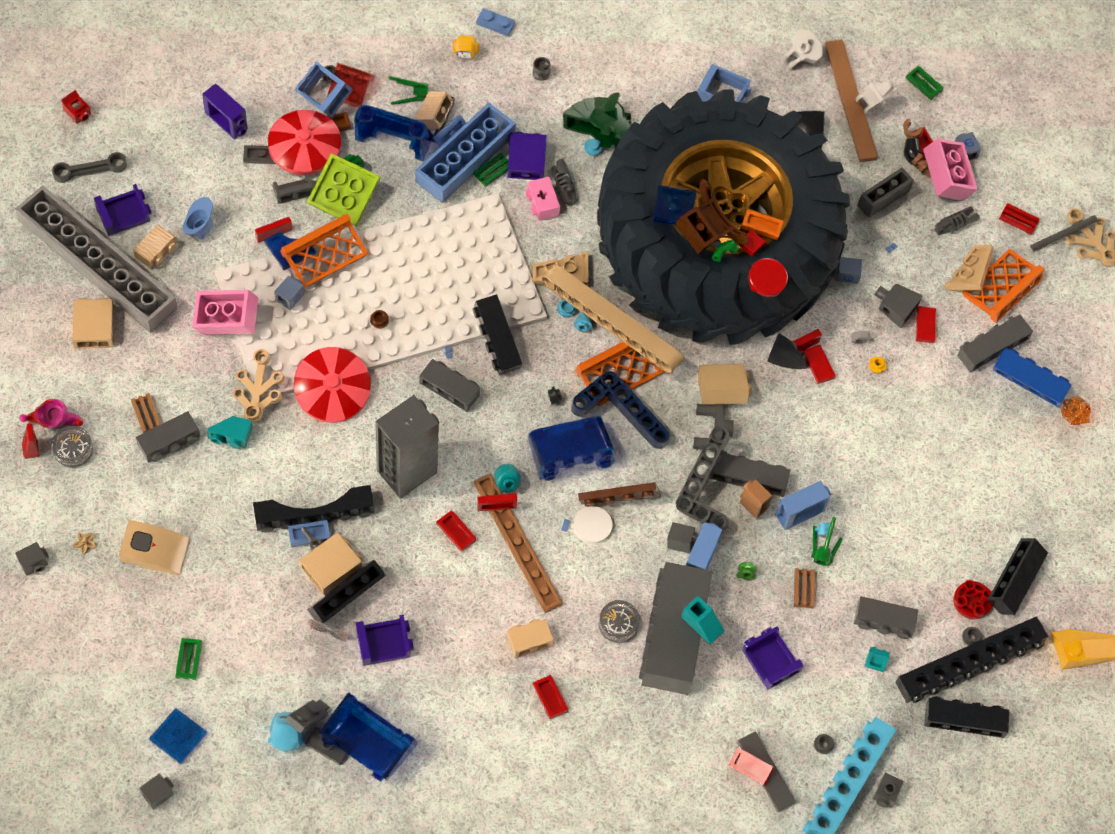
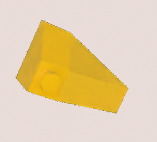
M1074 629L1051 632L1062 670L1115 660V635Z

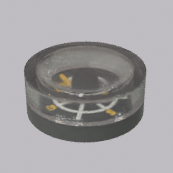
M66 426L58 430L53 436L52 450L56 460L61 465L78 467L90 459L93 445L90 435L85 429L79 426Z
M611 601L601 610L599 630L611 642H627L635 636L638 630L639 613L627 601Z

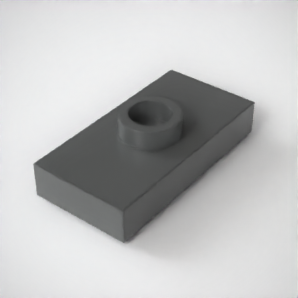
M318 727L314 728L305 742L307 747L338 765H341L351 749V746Z

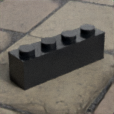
M498 295L475 301L472 308L473 314L480 321L479 330L482 336L485 335L487 352L492 354L493 360L491 362L493 369L498 371L499 375L520 369L523 363Z
M1036 538L1020 539L988 598V601L1000 614H1016L1040 567L1044 563L1048 552Z
M374 559L307 610L315 621L325 623L385 577L386 574Z
M934 696L926 702L924 726L1005 738L1009 728V709H1004L998 705L992 707L984 706L978 702L969 704L958 699L949 701L944 700L942 697Z

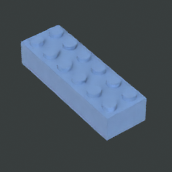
M487 103L415 170V182L443 203L474 174V171L483 166L510 140V133L515 132L516 123L491 103Z

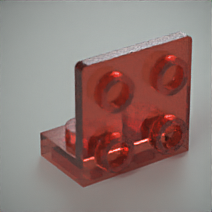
M337 63L334 75L353 89L343 103L361 108L369 81L373 82L375 75ZM333 79L331 81L327 97L334 89V87L337 85V82H335Z

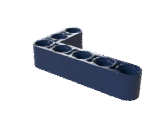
M612 371L603 373L574 397L571 405V411L574 415H585L607 397L654 448L661 449L666 446L670 436L668 430L616 373ZM605 380H610L613 384L608 385L605 383ZM596 391L599 396H593L590 392ZM617 394H623L626 398L621 399ZM576 403H583L585 407L580 408ZM633 407H634V408H636L639 412L634 413V412H632V411L630 410V408H633ZM647 421L651 424V426L646 427L643 425L642 422ZM660 435L664 440L659 441L655 436Z

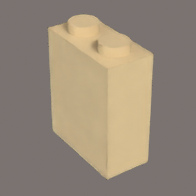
M82 298L74 300L72 337L74 348H113V300L108 298L93 300Z
M744 364L699 365L698 384L702 404H745L748 402V396L752 394L751 384H748L749 372L745 371Z
M336 533L299 560L300 568L319 591L326 595L362 568V557L357 551H352L349 541L344 536L341 537Z

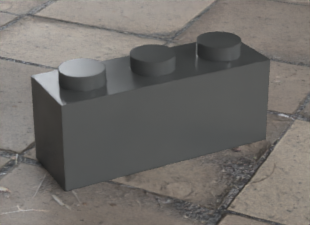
M902 167L862 193L857 206L870 218L908 193L914 179Z
M432 359L419 375V383L466 412H468L480 395V387L476 382L465 379L458 371H452L441 361L437 362Z
M187 411L137 436L136 441L147 462H157L163 458V455L169 452L175 453L181 446L187 443H195L200 437V432Z
M860 596L853 624L865 630L870 628L876 629L881 634H897L902 639L912 638L916 629L919 610Z

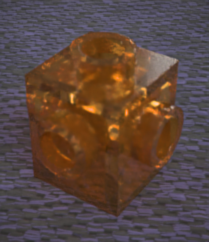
M1073 396L1070 399L1063 400L1061 414L1071 425L1090 423V405L1084 399Z

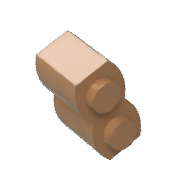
M755 479L753 482L751 480L743 486L742 489L744 491L740 495V504L757 519L768 510L773 495Z

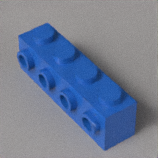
M1011 348L1003 350L993 367L994 372L1058 408L1072 386L1065 377H1057L1052 374L1053 372L1050 369L1039 367L1034 360L1019 356V352Z

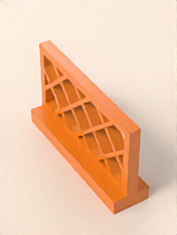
M348 213L289 243L280 250L282 256L286 258L304 288L368 255L366 248L350 222L351 219ZM347 227L351 232L350 240L340 237L341 231ZM326 238L336 239L334 249L324 246ZM339 240L349 243L347 253L337 250ZM351 244L359 246L362 253L357 256L350 254ZM315 246L320 248L318 257L308 254L309 247ZM323 249L333 252L331 261L320 258ZM335 253L346 256L344 263L333 262ZM296 254L304 256L302 266L294 264L291 257ZM306 258L317 260L315 269L304 267ZM319 261L330 264L327 272L317 271ZM303 270L313 273L312 280L305 283L302 278Z
M1008 249L987 270L985 279H992V285H983L982 290H980L981 296H972L970 294L972 290H964L962 295L989 314L990 319L997 323L1043 279L1045 268L1040 265L1034 266L1011 249ZM1010 255L1016 260V263H1006L1005 259ZM1003 268L1004 274H994V269ZM1006 268H1017V274H1007ZM1020 268H1028L1031 271L1029 273H1020ZM1018 278L1017 284H1008V279ZM995 279H1005L1006 285H995ZM1006 289L1007 293L1005 295L996 294V290ZM983 290H993L994 296H983ZM994 300L995 305L991 308L984 304V301Z
M621 342L578 364L575 372L581 377L587 387L592 383L589 382L586 377L587 375L592 373L600 377L606 365L615 367L614 373L617 372V368L628 371L626 379L621 378V380L626 385L630 384L628 387L632 390L661 375L663 370L646 358L635 356L636 351L626 343ZM620 358H630L629 367L620 365ZM633 360L644 363L642 371L631 368ZM646 363L653 365L657 372L653 374L644 372ZM630 372L640 374V380L637 382L628 380ZM596 391L590 392L591 395L598 396ZM605 398L598 404V406H601L609 402L610 400L608 398Z

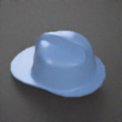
M208 197L199 198L190 206L182 227L185 234H192L202 240L213 227L211 219L213 203Z

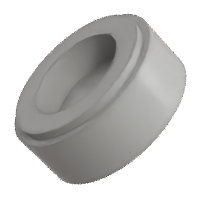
M857 331L852 333V342L855 344L869 342L870 332Z

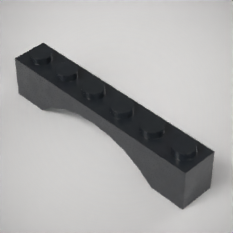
M371 485L352 487L337 500L316 508H294L280 504L275 500L253 502L257 531L270 532L274 528L288 529V526L327 520L328 523L333 519L344 521L351 519L353 516L364 518L374 513Z

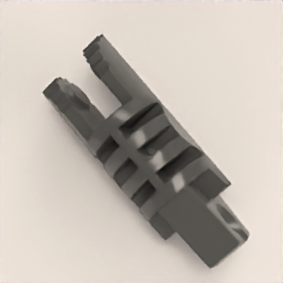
M561 158L557 161V166L551 167V171L564 203L574 204L577 200L575 187L567 165Z
M969 206L940 220L935 225V232L938 235L953 232L979 220L980 215L978 213L971 214L974 208Z

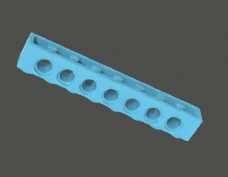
M876 717L872 723L869 721L866 723L862 730L865 735L862 739L858 737L852 747L856 749L853 755L848 753L842 763L845 765L843 771L838 770L833 778V781L836 782L833 788L828 786L822 796L825 798L822 805L818 803L812 814L815 815V818L812 822L808 820L802 829L805 834H834L894 735L895 728ZM868 739H874L877 745L870 744ZM858 755L866 756L867 761H861ZM848 771H854L857 774V778L851 777ZM838 788H845L848 794H841ZM828 804H834L838 811L830 810ZM818 821L826 822L828 827H820Z

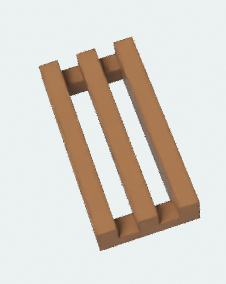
M149 393L144 397L141 395L138 396V399H131L143 433L161 425ZM146 400H148L156 426H153L144 403ZM137 403H140L149 425L147 429L145 428Z
M795 568L794 607L814 608L815 570L807 571V569L799 570V568ZM799 574L802 575V603H799ZM807 575H810L809 604L806 603Z

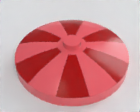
M296 110L283 115L273 124L268 135V149L273 161L284 171L295 175H314L322 172L331 153L339 156L341 151V135L337 125L325 114L313 110Z
M325 347L315 350L301 361L295 372L294 394L296 400L306 414L318 421L327 423L346 421L357 415L369 398L371 380L368 369L363 361L349 350L339 347Z

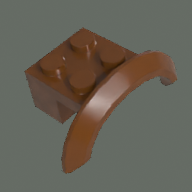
M702 179L699 183V188L704 203L682 215L676 222V225L694 250L699 254L726 235L740 244L748 242L747 234L737 229L717 205L712 193L711 184Z

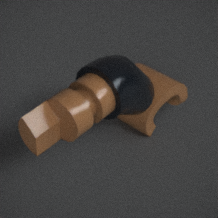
M910 118L906 119L903 124L904 135L907 138L903 152L904 157L910 164L918 166L917 169L921 173L931 178L929 167L920 150L918 139L923 133V127H919L916 132H910L908 128L911 126Z

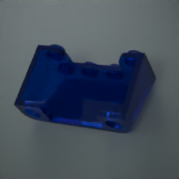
M600 416L539 428L528 434V442L539 480H553L559 473V468L569 469L582 463L587 465L595 461L596 466L603 469L614 464L616 451L604 421Z

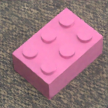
M937 138L923 149L938 197L965 200L978 190L964 143Z
M249 290L197 291L192 328L204 335L252 334L255 329L259 297Z

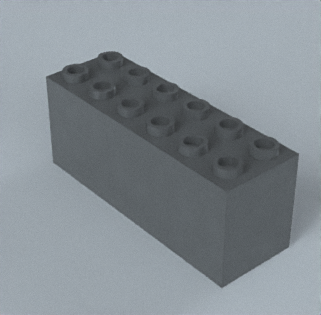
M413 395L375 421L377 472L400 499L437 474L439 420L435 414L429 413L422 399L418 400Z
M665 562L664 568H660L638 678L642 679L641 686L689 695L693 683L701 636L681 616L684 608L697 596L707 604L713 571Z

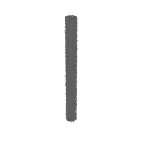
M1093 215L1030 245L1034 252L1096 223L1098 219Z

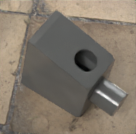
M894 284L890 291L880 286L875 293V296L882 300L879 310L900 328L915 311L923 295L899 284Z

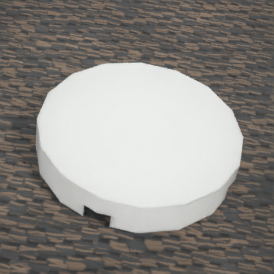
M589 506L577 513L574 518L573 528L576 536L583 540V542L598 544L606 540L610 535L612 520L606 510L596 506Z

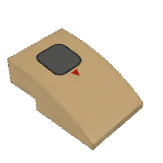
M129 520L119 553L120 562L140 565L144 569L180 575L189 538L158 526Z

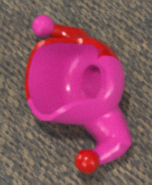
M48 399L37 407L34 412L28 415L22 414L19 417L21 422L38 423L48 429L59 428L62 425L75 427L82 426L83 420L78 415L68 412L66 405L58 399Z

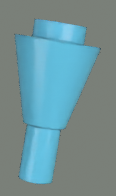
M580 312L574 322V327L581 332L590 331L592 329V319Z

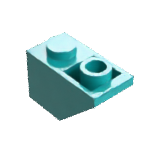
M231 416L209 427L207 430L208 439L216 444H221L222 442L229 444L230 447L240 449V447L246 448L253 429L252 421Z
M699 596L684 608L681 618L710 645L724 633L725 630L713 609Z

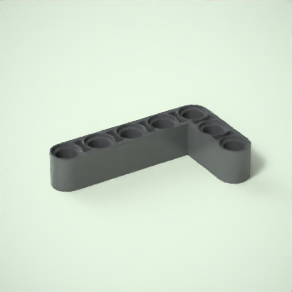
M716 426L711 431L676 500V508L681 513L701 523H714L716 518L723 517L725 525L720 528L724 531L729 526L728 518L723 513L698 501L730 437L728 430L724 426ZM717 431H725L726 436L723 440L715 438ZM713 447L717 450V454L715 457L710 458L706 455V452L709 448ZM700 465L708 467V472L705 475L698 474V467ZM692 482L699 484L697 492L689 491V485ZM684 499L690 501V507L687 510L680 508V502ZM701 508H705L708 511L704 519H700L697 516V512Z

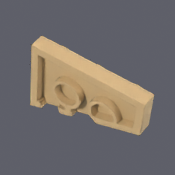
M588 251L582 252L580 255H569L564 259H553L533 264L532 283L536 285H545L542 277L554 265H558L588 286Z

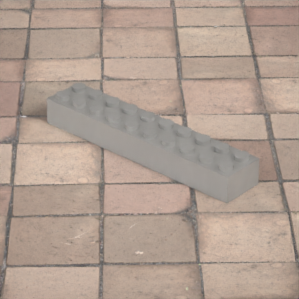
M43 185L15 208L18 220L149 332L153 331L177 309L175 296Z

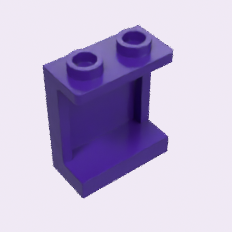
M523 132L510 133L507 178L527 180L544 178L547 135Z
M136 184L132 185V191L106 200H102L101 196L93 198L108 236L150 222L149 215L152 214L150 206L144 203L145 195L143 190L138 189Z
M403 614L399 615V619L364 625V621L356 622V632L363 666L411 657V651L414 650L413 641L408 639L407 632H410L409 621L404 620Z
M778 626L773 629L771 627L765 629L757 638L753 636L747 639L742 649L767 690L800 673L804 666L800 659L796 661L780 637Z

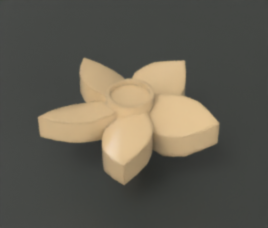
M78 532V539L80 541L75 542L72 546L76 548L81 547L83 555L87 552L88 548H96L95 543L92 541L94 533H88L84 536V534Z

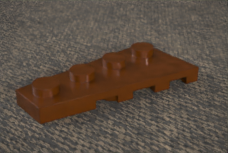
M656 482L578 493L580 503L585 504L586 507L595 506L596 503L612 504L617 501L661 498Z

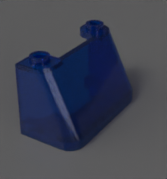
M370 105L360 106L354 116L356 141L364 143V140L368 137L375 138L378 131L411 141L409 149L415 152V159L424 161L433 138L432 130L425 123Z
M349 692L319 732L323 736L321 741L330 747L335 745L373 772L371 776L379 782H382V780L387 781L418 744L414 737L408 733L404 734L401 729L396 728L370 710Z

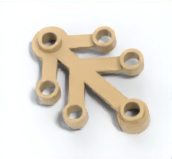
M1077 208L1071 209L1067 215V220L1071 224L1079 223L1083 218L1082 211ZM1097 218L1102 225H1098L1097 222L1093 223L1095 227L1094 234L1088 227H1085L1080 231L1086 238L1078 237L1074 234L1066 237L1068 245L1079 244L1094 247L1098 251H1090L1085 247H1081L1077 252V256L1080 259L1088 257L1100 260L1105 266L1115 265V250H1113L1115 232L1108 231L1106 233L1105 240L1107 244L1105 248L1101 243L1103 227L1105 225L1103 218ZM1080 251H1084L1086 255H1082Z
M264 349L256 350L253 355V359L257 363L254 384L249 379V374L245 370L241 369L236 373V378L252 394V401L250 402L246 398V392L242 388H236L233 391L234 398H237L245 407V418L253 423L258 422L262 418L263 410L271 403L279 402L282 399V394L274 389L261 402L260 397L275 384H282L285 380V376L280 371H276L263 384L265 366L270 361V354ZM245 373L244 378L240 379L241 374ZM278 375H281V378L279 380H276V377ZM242 392L241 396L237 397V393ZM278 393L277 398L273 399V395Z

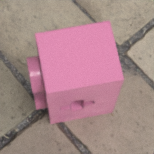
M545 177L529 181L528 189L525 190L527 200L532 202V214L537 216L538 221L559 216L560 205L550 178Z

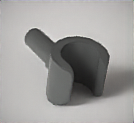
M305 526L301 528L310 542L311 551L315 549L313 545L322 544L321 540L314 539Z

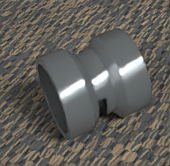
M538 57L534 60L532 74L536 80L544 81L549 78L551 69L549 59Z

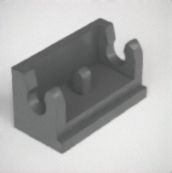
M306 174V178L303 180L277 185V182H273L277 203L280 204L309 197L313 190L309 174Z

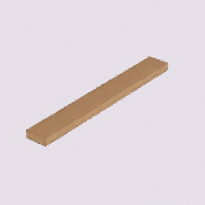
M843 40L825 41V48L859 162L877 160V153L865 113L863 112L861 100L859 102L855 101L859 93Z
M491 473L473 481L480 496L502 495ZM512 510L489 511L543 612L547 613L562 606L557 592Z

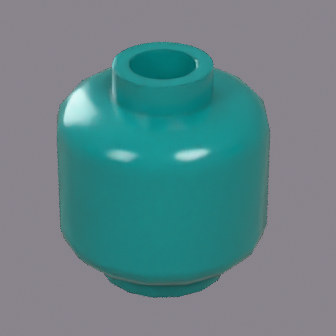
M503 464L494 473L496 485L502 492H513L520 486L521 477L514 465Z

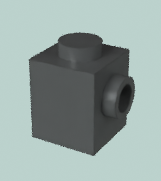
M672 522L667 538V548L690 554L698 537L695 535V527Z
M38 542L15 552L26 576L33 572L39 573L48 565L46 558L49 555L45 547L40 548Z
M885 772L873 799L881 807L892 808L904 781Z
M160 773L139 788L141 795L153 810L174 795L172 791L174 785L167 776L163 778Z

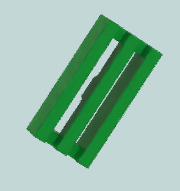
M917 66L906 75V79L930 100L944 89L920 66ZM916 73L920 74L924 79H921ZM928 82H929L934 88H936V90H934L933 88H931V87L928 85Z
M501 152L474 171V176L486 187L508 171V159L504 158V154ZM504 164L506 165L505 167H503L502 169H500L498 172H496L495 174H493L492 176H490L488 179L484 180V178H486V177L489 176L491 173H493L494 171H496L497 169H499L501 166H503Z
M181 638L176 678L196 680L202 640ZM185 644H189L185 673H181ZM195 644L197 646L192 674H189L193 645Z

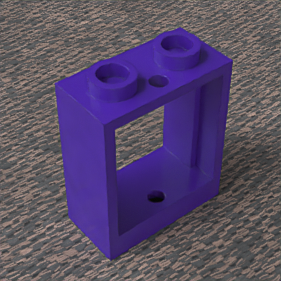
M215 83L202 93L205 114L233 139H236L238 136L242 137L247 132L246 110L219 85Z

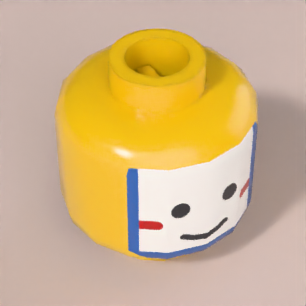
M459 35L457 39H454L453 53L458 58L473 59L476 53H479L480 44L476 42L474 36Z

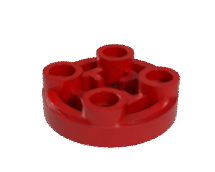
M764 258L758 260L749 271L750 289L761 296H778L788 281L785 267L775 259Z
M966 580L958 586L954 593V606L962 616L968 619H981L992 609V605L988 601L992 590L980 582Z

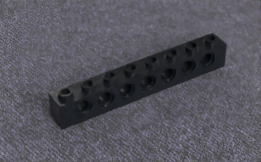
M1036 616L898 676L895 683L906 703L910 701L917 703L926 694L935 695L941 691L942 687L948 686V688H951L959 683L958 680L963 678L969 680L975 677L976 673L981 670L983 673L991 670L993 665L997 663L1000 665L1006 664L1015 655L1019 658L1027 654V650L1034 648V650L1042 648L1049 636ZM1020 636L1026 637L1028 642L1023 641ZM1003 644H1008L1011 649L1005 648ZM986 651L992 652L994 657L989 656ZM969 659H974L977 664H972ZM951 666L958 667L960 672L954 671ZM934 674H940L942 679H937ZM916 681L923 682L925 687H920Z

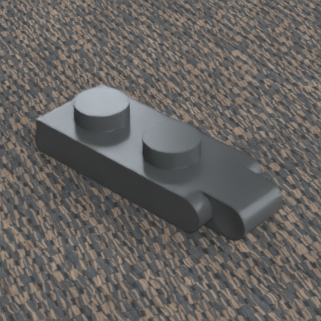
M321 699L317 702L311 700L289 714L286 722L301 734L323 720L328 715L327 710L330 707Z

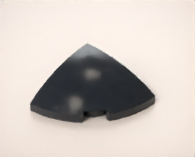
M798 111L803 116L796 124L809 136L823 134L825 111Z
M778 333L767 362L790 369H806L807 359L803 353L799 356L798 346Z

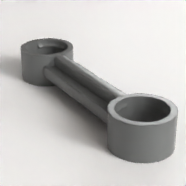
M114 152L107 159L73 166L59 162L53 166L52 174L55 181L65 183L71 177L105 170H111L115 173L122 172L126 169L127 162L124 154ZM114 159H121L123 161L119 166L110 164ZM60 169L68 170L65 176L56 175V172Z

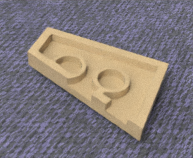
M974 245L964 258L963 265L953 273L954 277L952 280L947 281L944 285L945 289L982 290L993 254L992 245Z

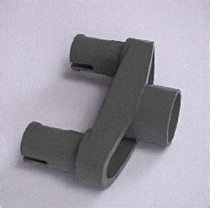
M697 403L696 415L713 416L715 418L714 428L716 426H724L728 430L730 437H733L734 420H724L722 404L707 405ZM719 430L715 434L717 440H722L726 436L723 430ZM694 437L693 449H703L708 438ZM713 447L708 449V450H711L710 452H715V451H717V450H716L715 448H713Z

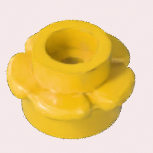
M874 356L868 364L870 370L874 373H881L887 368L886 361L882 357Z

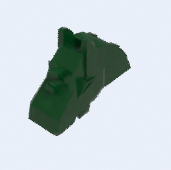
M620 92L613 93L609 97L586 98L571 105L570 108L563 112V128L591 135L594 139L601 142L600 147L609 149L611 145H614L616 148L621 137L631 126V121H627L631 120V113H625L624 108L618 102Z

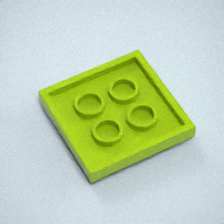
M331 153L306 203L337 218L348 213L351 224L357 227L381 177Z

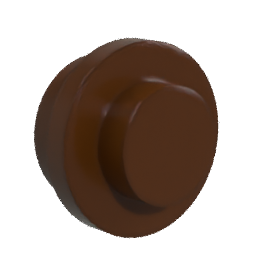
M376 310L370 316V323L375 328H384L389 323V316L383 310Z

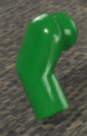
M728 240L720 243L712 259L720 262L725 252L736 253L739 249L736 241Z

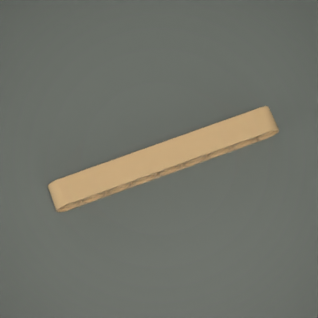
M554 265L542 277L546 287L666 373H672L684 360L682 354L677 349L560 266Z

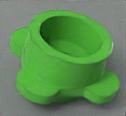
M743 562L738 566L739 572L736 576L745 580L754 579L757 567L751 562Z

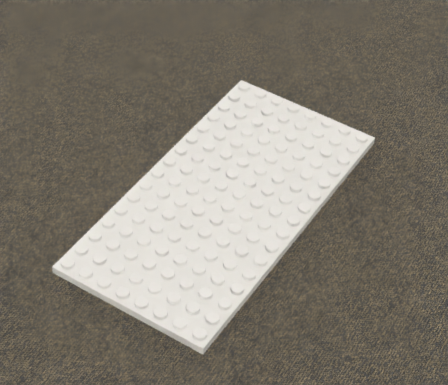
M498 193L356 232L368 255L304 288V295L291 310L275 301L274 291L286 277L290 276L293 279H297L288 261L281 253L215 271L220 291L249 290L259 297L254 333L235 334L249 378L253 384L257 370V363L254 361L253 355L258 349H264L270 354V361L265 366L263 384L276 371H280L285 376L284 382L282 384H275L260 397V401L267 398L270 391L274 389L278 390L282 395L294 392V376L299 364L307 355L321 348L339 347L349 350L363 361L368 370L444 349L445 347L485 337V335L482 336L480 333L479 325L481 324L479 319L475 318L472 308L475 301L489 296L498 295L510 329L547 319L546 312L536 287L532 283L531 274ZM351 234L341 236V238L350 240ZM336 239L326 240L324 246L334 249ZM339 240L337 250L347 253L349 243ZM351 244L349 253L357 256L362 251L359 246ZM311 246L309 247L308 254L318 257L320 248ZM323 249L320 258L331 261L333 252ZM335 253L333 262L342 264L346 256ZM296 254L291 257L294 264L302 266L304 256ZM306 258L304 267L315 269L317 260ZM319 261L317 271L327 272L330 264ZM303 270L302 278L305 283L312 280L313 273ZM376 310H383L389 316L388 325L381 329L373 327L370 323L371 314ZM278 375L276 377V380H279L281 378V375Z

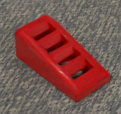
M31 423L27 424L22 440V450L25 459L40 456L38 440Z

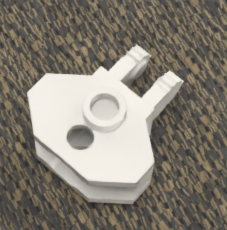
M799 29L792 37L791 49L781 59L785 61L791 55L795 56L796 60L789 64V69L803 62L815 64L822 57V44L811 31Z
M893 80L875 85L871 83L864 88V92L858 95L855 101L865 100L869 106L864 109L863 112L865 114L872 112L876 108L880 109L887 104L886 101L890 98L889 93L896 88V84Z

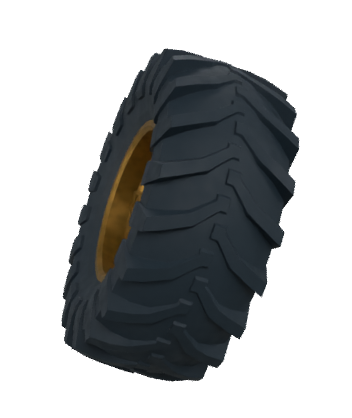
M723 89L708 101H702L698 92L694 91L685 94L671 108L661 102L645 115L640 124L634 122L628 128L613 151L604 171L598 200L597 223L600 226L599 232L602 240L598 244L599 251L607 256L610 265L615 271L609 278L613 285H624L635 297L629 304L635 312L641 310L652 311L662 318L657 328L666 332L680 327L693 330L692 341L704 343L718 335L726 334L729 345L740 344L750 339L759 331L767 338L783 329L792 319L795 321L799 320L814 306L834 276L845 243L843 241H846L848 234L845 208L850 206V196L842 192L837 175L844 172L841 162L829 161L820 148L821 145L828 141L822 133L809 136L796 125L803 115L795 110L783 116L767 109L770 98L762 95L753 98L747 103L735 101L734 90ZM704 179L711 184L714 199L723 214L740 231L749 232L741 229L742 224L737 222L743 223L747 209L758 212L750 209L755 202H758L768 214L767 216L782 220L784 223L778 240L759 235L766 243L755 255L751 256L739 246L736 253L727 251L724 253L721 261L717 262L712 259L717 247L709 246L697 254L676 225L678 219L675 207L691 210L696 206L702 205L704 202L698 188L700 181ZM726 235L718 240L720 244L733 239ZM760 259H775L787 271V284L776 297L761 296L750 289L749 271L753 264Z

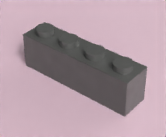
M1020 314L1016 317L1011 316L1000 326L998 324L993 326L986 334L981 333L970 343L968 341L963 343L959 347L960 350L957 356L971 373L999 357L1005 348L1013 349L1030 339L1033 330Z
M723 451L709 479L741 487L751 480L753 482L756 479L770 494L784 497L791 469H787L782 465L767 464V462L762 460H750L745 456L730 455L728 452Z

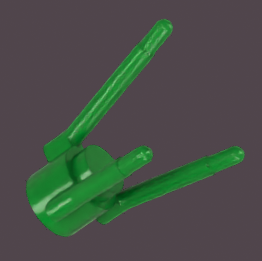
M392 76L388 77L389 80L396 81L398 84L413 87V95H417V97L393 101L391 105L423 101V97H426L428 94V83L414 82Z
M836 517L832 518L825 545L820 546L819 549H817V531H815L817 527L813 526V552L811 558H814L816 564L828 566L829 563H832L833 557L843 540L839 538L832 552H830L831 549L828 547Z

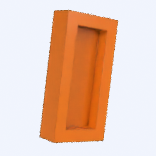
M747 209L741 229L753 230L756 234L778 240L784 221Z

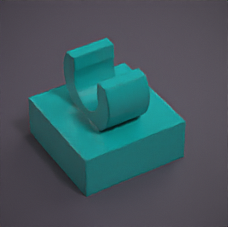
M874 646L870 647L864 667L884 672L890 653L884 649L880 650Z

